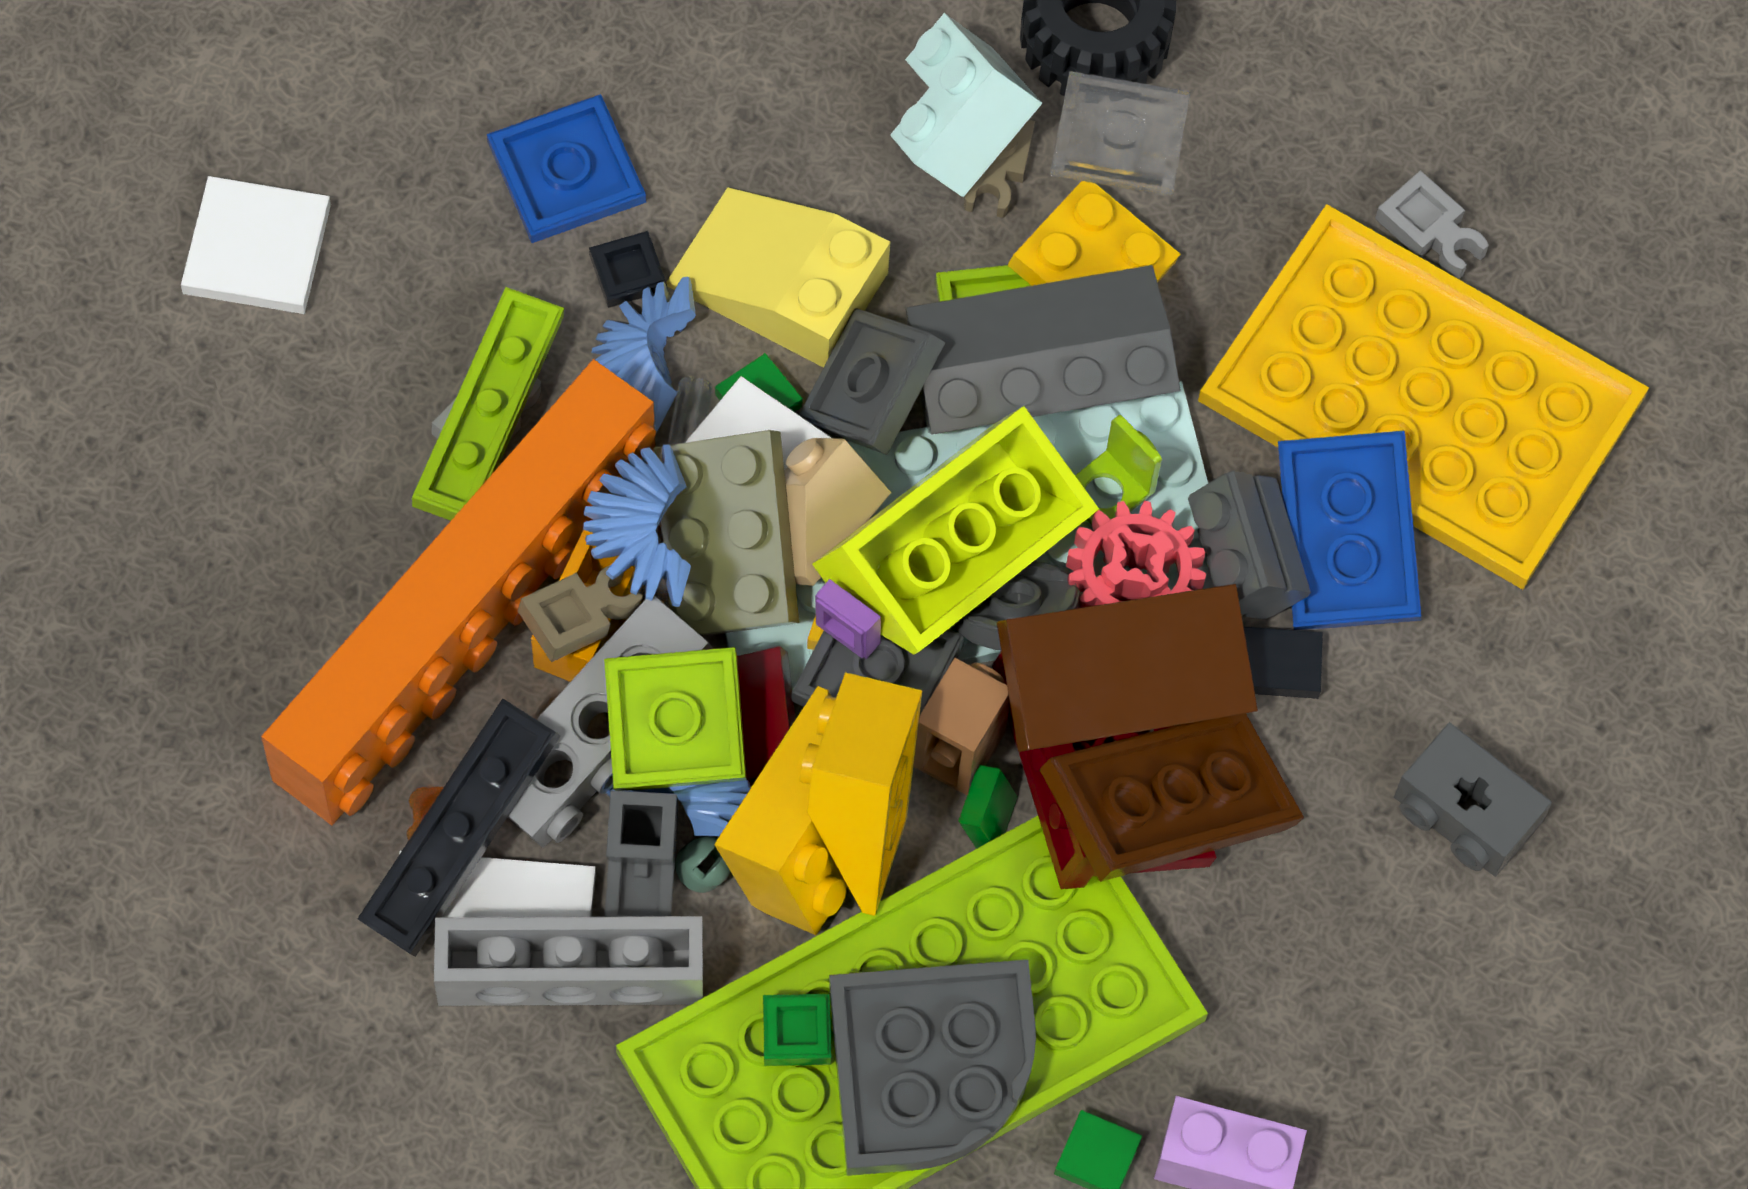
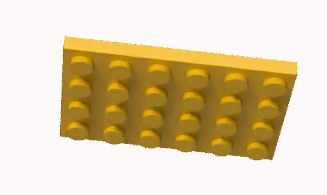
M1326 204L1200 390L1198 402L1278 447V441L1405 430L1413 526L1523 590L1645 399L1649 387Z

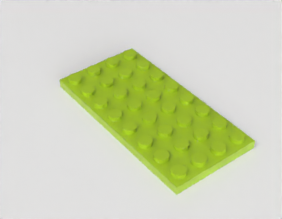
M1037 815L883 899L879 903L875 916L862 913L861 911L617 1044L616 1053L696 1189H908L959 1159L927 1169L847 1176L831 1001V1065L764 1066L763 995L830 994L829 975L1028 960L1036 1030L1035 1054L1029 1082L1016 1110L1005 1125L979 1148L1206 1021L1208 1012L1121 876L1102 882L1099 881L1097 876H1092L1084 888L1060 889Z

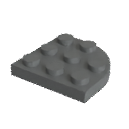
M1028 960L829 975L847 1176L913 1171L947 1164L964 1157L982 1146L1005 1125L1023 1097L1029 1082L1035 1054V1016Z

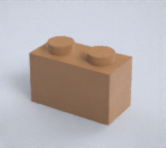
M954 658L919 716L913 767L968 795L976 769L979 768V765L986 766L1005 734L1010 699L1008 687L999 673L984 664L972 663L970 666Z

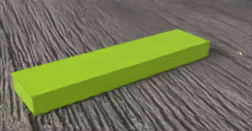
M505 287L414 491L412 507L451 521L498 468L564 317L563 307Z

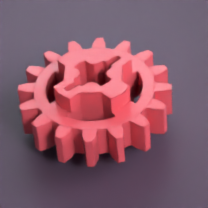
M1124 501L1117 502L1115 518L1109 519L1100 510L1095 512L1091 524L1093 531L1084 527L1077 529L1074 544L1078 548L1069 549L1066 567L1074 571L1068 575L1069 585L1073 586L1076 583L1079 591L1083 592L1080 596V608L1203 589L1206 573L1197 568L1203 565L1205 557L1204 548H1188L1193 541L1195 532L1193 527L1187 526L1178 531L1175 530L1173 522L1176 512L1170 509L1160 519L1153 517L1152 506L1149 501L1143 502L1139 514H1130L1129 508ZM1101 550L1104 553L1103 561L1106 566L1102 568L1101 575L1096 577L1093 562ZM1175 563L1178 571V581L1171 590L1168 587L1169 578L1165 574L1169 572L1170 566ZM1125 566H1129L1131 570L1127 572ZM1145 569L1147 573L1143 574L1141 570Z

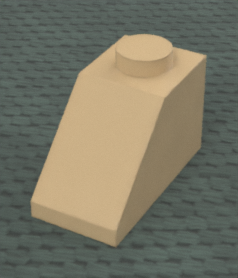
M808 439L795 447L786 459L787 468L784 472L795 583L798 585L814 586L821 576L812 563L866 523L892 493L845 439Z

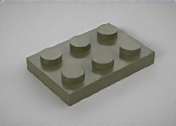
M765 430L671 445L687 488L676 496L673 503L664 513L661 520L663 543L667 545V549H674L681 559L686 560L691 565L680 607L672 606L668 593L669 609L700 636L799 623L781 432ZM663 446L654 447V453L662 462Z

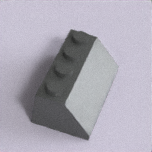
M1153 265L905 307L908 326L932 333L945 342L920 391L925 426L931 435L995 424L1022 406H1025L1030 415L1035 417L1181 391L1171 330Z

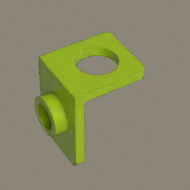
M1118 415L1111 421L1106 451L1075 476L1084 489L1096 478L1105 477L1114 480L1122 490L1120 502L1124 501L1131 512L1155 493L1162 457L1146 435L1137 431L1122 415ZM1117 504L1110 508H1099V510L1106 514L1109 519L1115 518ZM1093 515L1086 519L1090 524H1092Z

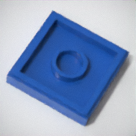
M601 94L487 134L488 145L531 243L646 203L645 191Z

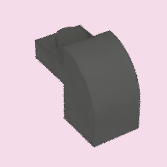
M610 791L606 851L608 873L605 917L672 916L678 830L677 794Z

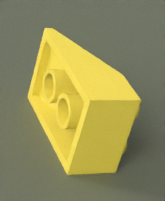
M727 187L667 280V287L675 290L682 277H690L694 301L824 368L853 310L857 308L865 311L887 276L890 241L834 213Z

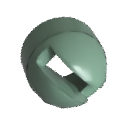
M696 838L678 852L675 861L676 872L680 881L690 890L699 893L710 892L728 878L730 870L714 845L718 838ZM709 854L714 858L715 863L704 874L697 866Z

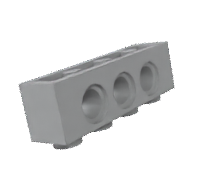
M654 596L652 601L645 599L536 719L561 737L508 818L539 846L544 848L552 839L559 843L574 831L583 817L580 809L596 791L604 794L613 787L610 735L603 739H592L587 734L590 721L596 715L608 712L604 659L712 649L710 644L657 597ZM560 760H567L573 763V773L566 784L558 788H549L544 785V775L551 764Z
M702 916L435 918L434 985L438 1006L691 1005L703 998Z

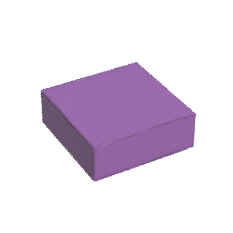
M829 579L815 595L816 625L856 655L867 659L881 643V616Z

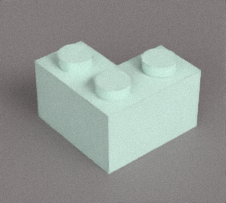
M944 13L934 26L920 37L914 50L905 59L927 84L929 89L915 105L906 111L900 124L890 136L915 165L964 197L1041 106L1042 102L990 45Z

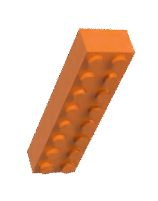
M593 359L264 732L261 738L272 781L330 825H333L344 812L349 816L358 812L373 791L374 785L370 781L385 764L393 768L406 757L415 742V736L412 733L427 716L435 720L446 711L456 694V688L453 687L468 669L475 673L484 667L497 647V641L494 638L507 623L510 622L516 626L523 621L518 613L521 598L534 593L549 575L554 579L561 577L583 532L584 522L593 520L584 515L585 506H593L587 501L591 491L612 494L599 481L600 477L605 473L622 478L615 467V464L620 459L629 463L628 454L633 452L642 460L640 451L647 447H650L654 452L656 436L654 402Z

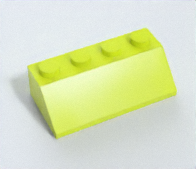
M1022 406L986 429L812 563V565L825 583L829 579L881 616L882 636L915 655L1097 512L1099 508L1025 406Z

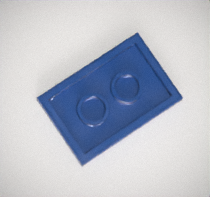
M1405 430L1278 441L1283 503L1311 591L1308 597L1292 605L1294 630L1421 621Z

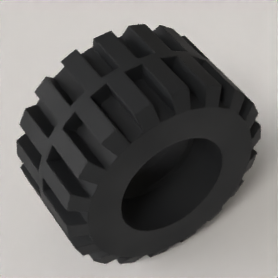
M1023 0L1020 43L1021 48H1026L1025 60L1031 70L1041 66L1039 80L1048 88L1056 80L1060 82V95L1072 99L1075 90L1086 92L1085 102L1098 103L1099 93L1108 92L1111 102L1124 99L1126 86H1129L1133 93L1136 94L1146 88L1148 76L1155 79L1162 70L1163 59H1167L1170 48L1177 0ZM1100 3L1111 6L1121 12L1129 23L1117 30L1096 32L1079 26L1066 13L1079 5Z

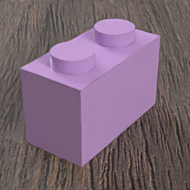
M1176 1096L1154 1179L1189 1189H1293L1307 1130Z

